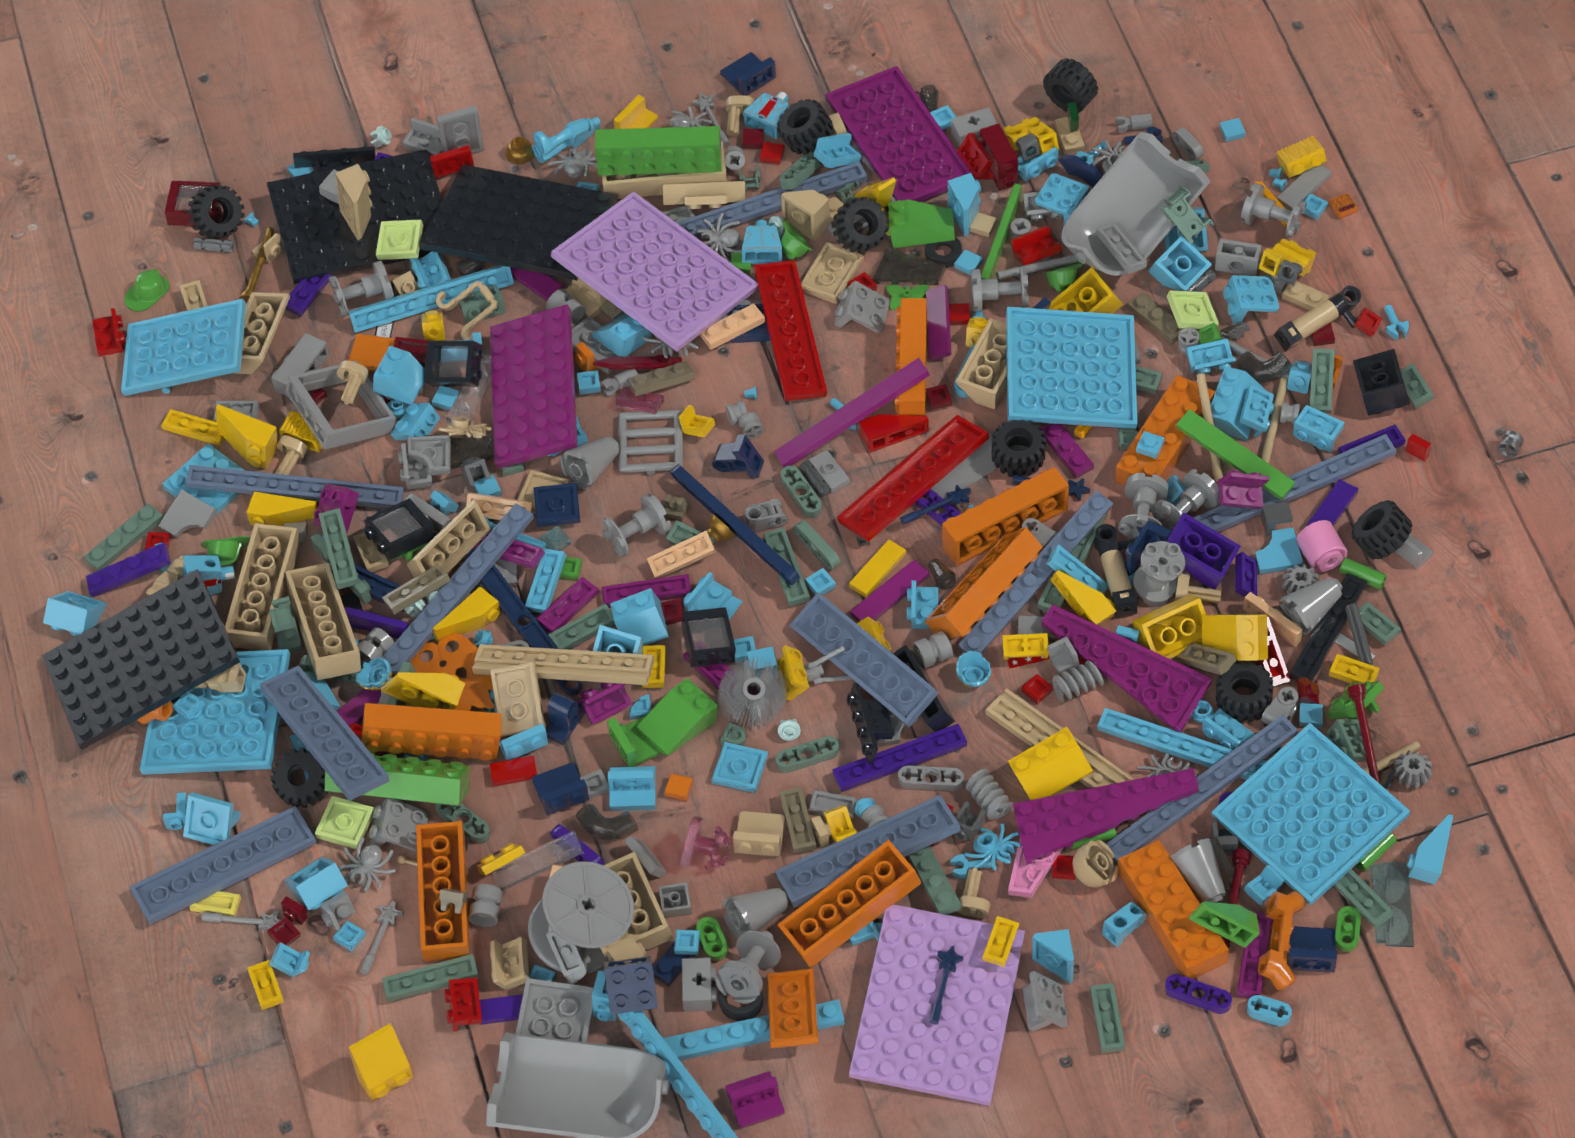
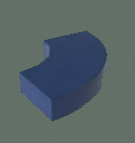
M1064 154L1058 158L1069 175L1083 179L1092 189L1104 176L1094 165L1080 161L1081 158L1078 156Z

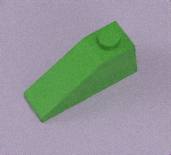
M1203 901L1189 915V920L1244 948L1260 934L1257 914L1240 905Z

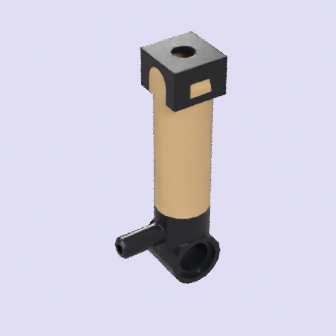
M1355 286L1344 287L1342 291L1307 313L1279 327L1274 333V337L1286 352L1296 346L1301 340L1342 315L1351 328H1355L1356 318L1351 311L1361 300L1360 290ZM1345 296L1349 297L1352 302L1347 301Z
M1102 524L1095 531V548L1099 552L1112 602L1115 606V618L1137 614V597L1135 590L1131 587L1121 550L1127 549L1130 543L1133 544L1136 539L1118 542L1116 528L1110 524Z

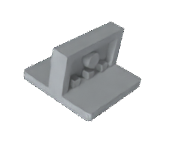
M1035 971L1029 973L1031 983L1022 987L1028 1029L1035 1032L1052 1023L1063 1028L1068 1026V1014L1065 1008L1064 990L1061 984Z

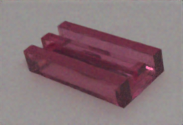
M626 387L623 388L616 398V406L656 414L657 409L661 407L660 404L664 403L663 395L646 393L635 396L631 389Z

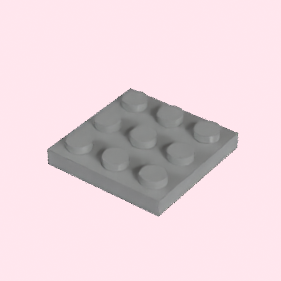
M526 978L516 1034L587 1043L593 1014L592 992L594 987Z

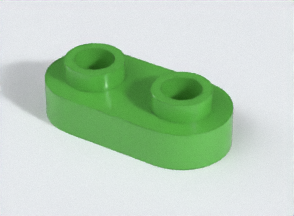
M1352 906L1341 908L1337 915L1335 945L1344 952L1355 950L1359 942L1361 914ZM1350 919L1352 922L1347 923L1345 920ZM1343 940H1349L1350 943H1344Z
M713 917L700 919L696 925V930H700L699 941L706 957L712 961L724 959L728 953V946L718 921ZM706 930H712L711 933H705ZM714 949L720 950L719 952H713Z

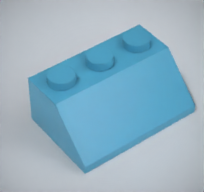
M1225 366L1211 403L1213 423L1216 428L1229 437L1248 441L1252 428L1239 422L1247 388L1252 384L1263 390L1265 389L1246 371Z

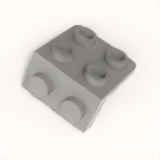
M854 281L848 288H844L839 295L840 304L834 313L836 316L834 325L842 328L852 319L874 332L880 333L884 327L890 304L889 299L857 281Z
M386 798L380 805L374 808L372 817L375 819L369 831V838H371L369 845L381 847L388 841L417 852L416 825L427 824L428 812L393 798Z

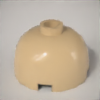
M1092 840L1083 844L1073 856L1075 876L1084 885L1094 888L1114 882L1118 875V865L1114 866L1112 860L1115 858L1114 853L1108 845L1100 840L1095 842Z

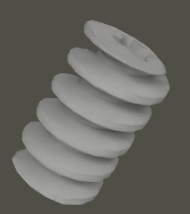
M1086 661L1084 665L1079 664L1076 669L1070 668L1069 672L1064 671L1060 676L1055 675L1052 679L1055 694L1062 703H1064V695L1069 700L1072 699L1071 692H1074L1077 697L1080 696V688L1087 693V685H1090L1094 690L1096 688V681L1100 686L1104 685L1100 671L1091 661Z
M981 769L970 777L966 784V789L971 793L972 798L976 800L978 806H981V809L986 811L988 819H1000L1010 812L1013 803L1008 802L1009 797L1003 795L1004 791L999 788V784L993 782L994 777L989 775L988 769Z

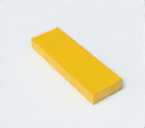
M173 409L169 410L161 424L163 430L218 446L224 440V437L217 431V422Z
M888 539L849 582V588L867 598L906 555V549Z

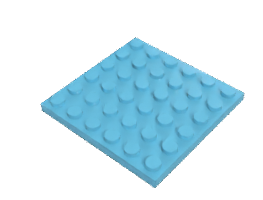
M1007 307L1008 420L1136 429L1137 396L1134 315Z
M289 650L236 652L240 659V665L246 672L242 692L223 693L209 687L193 688L189 691L203 700L205 705L191 720L173 710L168 720L160 721L155 719L149 722L140 765L142 775L272 769L280 714L260 691L259 684L288 671L291 655ZM182 695L171 700V702L174 704Z
M1309 723L1218 805L1211 814L1233 836L1237 835L1238 840L1266 866L1270 865L1285 879L1284 882L1293 890L1298 891L1309 905H1313L1410 815V810Z

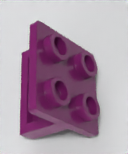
M1238 470L1229 471L1228 474L1216 482L1219 487L1220 506L1260 510L1263 507L1262 486L1269 481V476H1263L1258 472L1244 474Z
M325 484L320 493L321 499L318 509L314 513L313 525L322 527L319 514L340 508L346 533H348L360 493L352 491L347 487Z
M601 682L600 688H590L580 693L581 697L576 701L582 704L591 724H595L632 705L624 688L626 684Z
M769 1071L725 1086L740 1128L785 1113L779 1097L778 1083L775 1076L772 1077Z

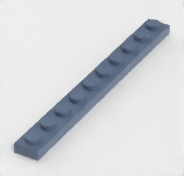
M860 161L808 178L794 189L785 190L778 188L677 222V224L696 238H700L702 233H697V230H711L707 223L703 221L704 219L710 221L716 229L718 218L721 213H724L720 229L723 225L733 221H740L741 224L782 210L781 195L785 192L814 190L819 194L827 195L844 188L846 184L853 182L856 185L858 181L860 183L866 182L867 174Z
M1384 434L1288 476L1295 481V486L1282 501L1262 488L1263 505L1292 501L1395 456L1397 450L1388 436ZM1219 506L1194 517V519L1216 532H1221L1260 515L1262 508L1259 510Z
M189 465L186 479V488L252 495L254 492L310 501H320V493L325 484L347 487L352 491L360 493L356 505L377 508H390L402 502L404 496V487L196 465Z
M1096 490L1040 552L1037 559L1026 568L1025 572L1016 579L1012 586L999 598L997 603L991 607L985 616L958 644L957 648L963 653L976 651L982 654L1055 572L1054 569L1046 564L1053 548L1059 544L1071 554L1113 507V502Z
M515 503L450 578V582L444 585L382 658H385L390 663L393 677L400 671L403 661L410 662L433 636V627L465 599L534 519L533 513Z
M1284 715L1274 720L1196 778L1199 792L1176 802L1173 800L1159 806V809L1150 811L1109 841L1106 845L1114 853L1115 858L1113 859L1118 864V858L1148 845L1298 734V730Z

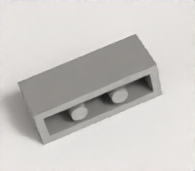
M305 333L301 340L299 339L296 342L291 353L286 355L279 369L275 370L272 374L271 379L274 391L288 397L285 390L289 376L318 370L330 355L327 342Z

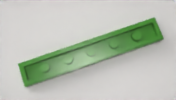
M1020 184L1013 185L981 279H993L1010 232L1011 222L1015 218L1022 198V185Z
M1189 409L1176 424L1178 430L1236 470L1241 471V473L1258 472L1263 476H1269V481L1262 488L1281 501L1295 486V481Z

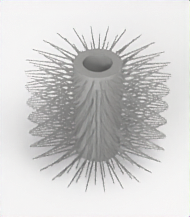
M754 657L752 665L749 661H744L743 663H748V665L734 669L738 674L735 675L733 673L730 676L727 674L728 676L724 678L726 680H721L723 684L720 686L722 687H719L722 688L719 689L722 692H718L725 694L720 695L724 697L718 698L725 699L721 701L727 703L723 707L727 708L726 712L727 714L729 712V717L732 714L734 719L737 717L735 724H737L742 715L741 724L746 710H749L747 729L751 715V731L754 722L756 725L761 726L762 724L757 722L766 723L768 721L766 719L771 718L767 713L770 712L773 715L776 712L779 714L777 711H781V708L784 707L782 702H786L782 700H785V697H787L779 695L784 694L779 692H787L782 690H788L778 686L780 684L775 681L778 676L775 674L772 676L777 668L772 673L768 671L770 662L765 670L764 664L759 677L756 678L758 659L754 673ZM748 692H754L757 695H751ZM772 699H775V700H773V701H775V702H773L774 704L770 705L769 703L772 702L771 700H772Z

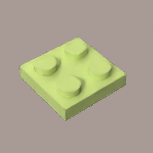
M422 220L381 221L376 250L377 259L418 258L419 242L423 230Z
M1168 292L1166 297L1179 328L1202 329L1214 322L1218 327L1219 322L1206 292Z
M331 796L315 832V837L357 849L360 839L365 836L373 818L374 807Z

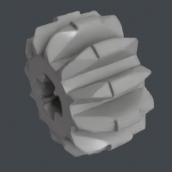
M1295 564L1294 569L1288 567L1286 574L1282 576V589L1288 595L1319 582V575L1315 573L1314 567L1307 569L1306 564L1302 567Z
M1408 750L1406 755L1400 753L1398 760L1394 762L1393 766L1396 770L1394 778H1398L1399 785L1406 783L1407 789L1411 785L1416 789L1419 788L1420 784L1426 786L1433 773L1432 762L1428 761L1427 755L1420 756L1419 750L1415 754H1412L1410 750Z

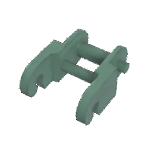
M755 167V177L745 178L742 175L741 169H738L740 181H745V191H747V188L757 187V190H759L761 183L758 167ZM755 180V182H756V183L746 184V181Z
M859 181L856 182V186L853 182L846 184L844 188L836 192V195L841 196V202L845 204L856 198L851 191L859 189L861 184Z

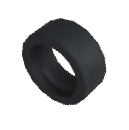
M718 990L719 1006L722 1013L735 1021L754 1018L763 1006V990L756 1000L743 1008L731 1006L727 1001V995L725 996Z

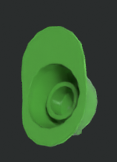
M783 220L782 224L785 232L780 242L784 255L792 260L795 257H802L809 250L813 251L803 234L793 224Z
M1074 263L1060 266L1042 274H1046L1050 287L1055 288L1057 292H1063L1076 281L1077 269L1084 264Z
M157 269L139 273L135 279V284L125 294V305L133 311L147 310L168 292L170 287L168 280L161 276Z
M238 536L221 540H206L201 542V546L207 549V556H218L220 565L228 566L239 558L241 548L249 545L251 537Z

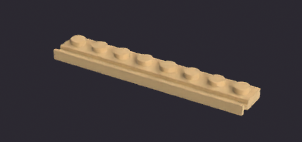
M479 644L472 670L473 674L491 675L490 670L535 662L537 677L542 679L648 685L654 657L647 654Z
M1007 688L986 709L987 716L1031 747L1063 729ZM1073 736L1093 770V773L1079 780L1088 788L1135 780Z

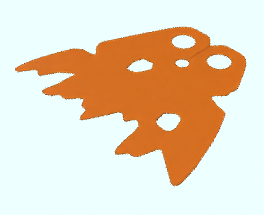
M453 633L441 638L438 645L431 642L427 643L410 661L417 673H446L457 676L455 674L456 669L461 667L466 669L467 677L459 678L460 681L465 683L458 705L453 710L470 711L472 706L480 709L484 707L488 709L495 708L488 690L493 691L491 675L473 674L472 667L475 664L474 660L478 648L465 636ZM452 640L459 643L458 649L454 652H448L446 644ZM426 650L432 651L433 658L430 661L422 662L420 660L422 652ZM445 660L447 662L446 666L440 667L439 663Z

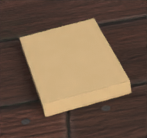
M826 241L801 282L803 292L837 304L840 300L839 295L841 291L848 287V281L853 279L864 261V255L850 252L849 249H844Z
M535 662L490 670L497 713H502L501 737L516 735L540 724H543L546 729Z

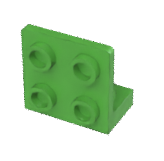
M646 716L626 725H619L615 717L607 720L609 736L628 767H634L662 754L659 749L636 729V726Z

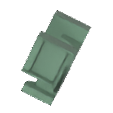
M1179 186L1167 199H1164L1168 207L1160 205L1158 208L1176 225L1179 234L1191 244L1194 242L1192 237L1198 238L1197 234L1208 224H1215L1210 218H1199L1186 201V198L1191 193L1186 187Z
M289 596L272 600L271 602L275 609H271L269 612L280 650L288 649L290 653L303 650Z

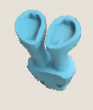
M598 117L591 120L590 118L577 119L566 124L564 130L551 137H547L542 131L533 133L535 144L532 145L535 157L539 162L544 163L568 146H572L573 149L587 141L588 137L594 134L595 130L600 129V119Z

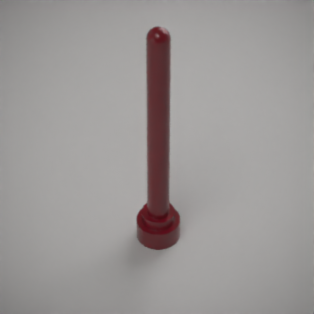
M1365 684L1351 685L1347 687L1349 698L1352 699V702H1355L1369 775L1381 785L1364 705L1365 695L1367 694Z
M1235 849L1233 851L1232 862L1235 870L1228 904H1238L1244 869L1247 868L1251 861L1252 854L1248 850ZM1222 936V940L1229 949L1231 940Z

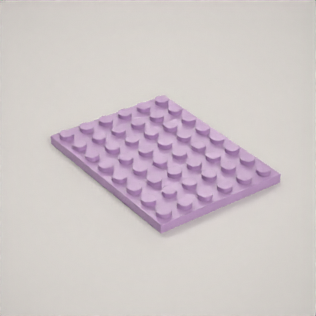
M634 191L551 252V257L677 352L758 290V283Z
M892 905L887 908L883 918L849 1077L990 1106L1025 931L1018 929L1004 968L982 960L994 924L899 905ZM954 946L955 954L963 956L964 959L962 962L956 963V972L950 969L941 1004L943 1007L939 1023L934 1025L929 1023L933 1004L936 1003L944 968L939 969V964L942 960L937 955V952H948L950 947Z

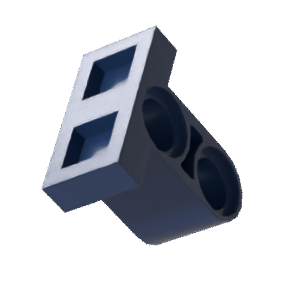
M745 434L737 435L735 443H722L718 445L712 466L720 472L746 471L750 478H758L764 460Z
M554 693L548 703L550 723L546 727L547 738L564 745L585 714L582 705L564 695Z

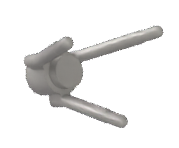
M841 647L816 661L805 664L804 668L807 673L808 682L813 681L817 685L824 682L851 680L852 678L848 675L823 678L820 676L824 674L821 664L844 651L845 647Z

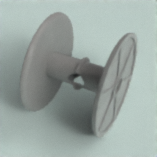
M575 862L558 869L547 881L543 897L532 910L528 922L530 943L539 958L551 968L562 972L546 936L550 925L553 931L563 940L579 946L587 964L586 974L602 968L605 962H609V957H604L601 947L608 946L619 940L627 932L633 919L634 902L628 886L613 870L593 862Z

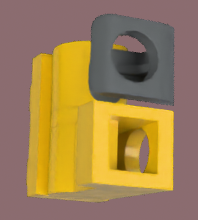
M1037 117L1026 118L1017 125H1009L1003 128L1013 150H1021L1023 161L1040 154L1043 155L1054 147L1059 150L1056 132L1043 122H1039ZM1034 146V153L1031 156H1026V150Z
M1283 238L1273 249L1267 248L1264 250L1258 269L1272 276L1278 274V279L1295 286L1298 275L1304 277L1311 271L1316 252L1311 249L1306 250L1298 246L1297 242L1288 241ZM1287 267L1288 270H1287V273L1285 274V273H1284V269Z

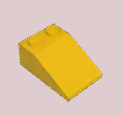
M1091 267L1051 301L1049 310L1113 314L1124 304L1103 278Z
M217 404V431L246 462L254 467L267 469L277 451V427Z
M1267 614L1202 615V643L1204 646L1232 653L1237 661L1267 660Z
M398 672L381 688V691L412 707L453 710L458 705L465 683L460 681L457 676L446 673Z
M391 1023L348 1047L357 1079L371 1101L384 1097L390 1090L406 1084L413 1077L409 1062Z

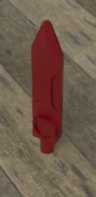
M664 354L657 356L608 357L593 362V365L612 370L658 369L682 363V358H671L669 354L668 358H665Z

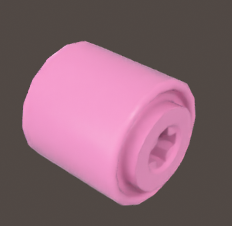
M1330 521L1314 522L1305 527L1297 536L1296 542L1311 568L1314 567L1315 572L1320 573L1332 570L1339 566L1347 557L1348 551Z

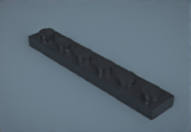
M1346 574L1341 583L1343 587L1341 590L1342 596L1319 621L1290 671V678L1298 680L1306 677L1313 682L1348 620L1345 607L1352 603H1358L1367 587V581L1351 574Z

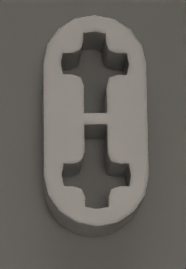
M1182 127L1172 133L1174 143L1189 159L1197 160L1204 156L1201 144L1185 128Z

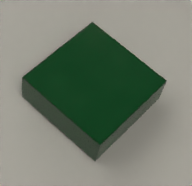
M1075 102L1068 103V121L1071 132L1079 130V115Z

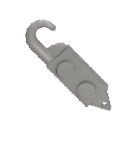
M549 925L546 936L561 971L569 984L579 985L578 980L582 979L587 972V964L580 948L563 940Z

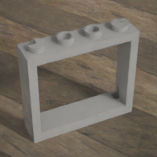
M340 364L288 377L285 392L324 450L392 433L396 419L393 415L394 413L386 405L384 398L380 394L373 392V383L368 377L365 383L360 385L358 394L376 420L335 430L332 429L308 391L346 382L337 375Z

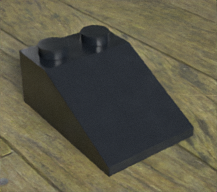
M1395 349L1353 360L1368 416L1380 414L1394 408H1402L1410 404Z

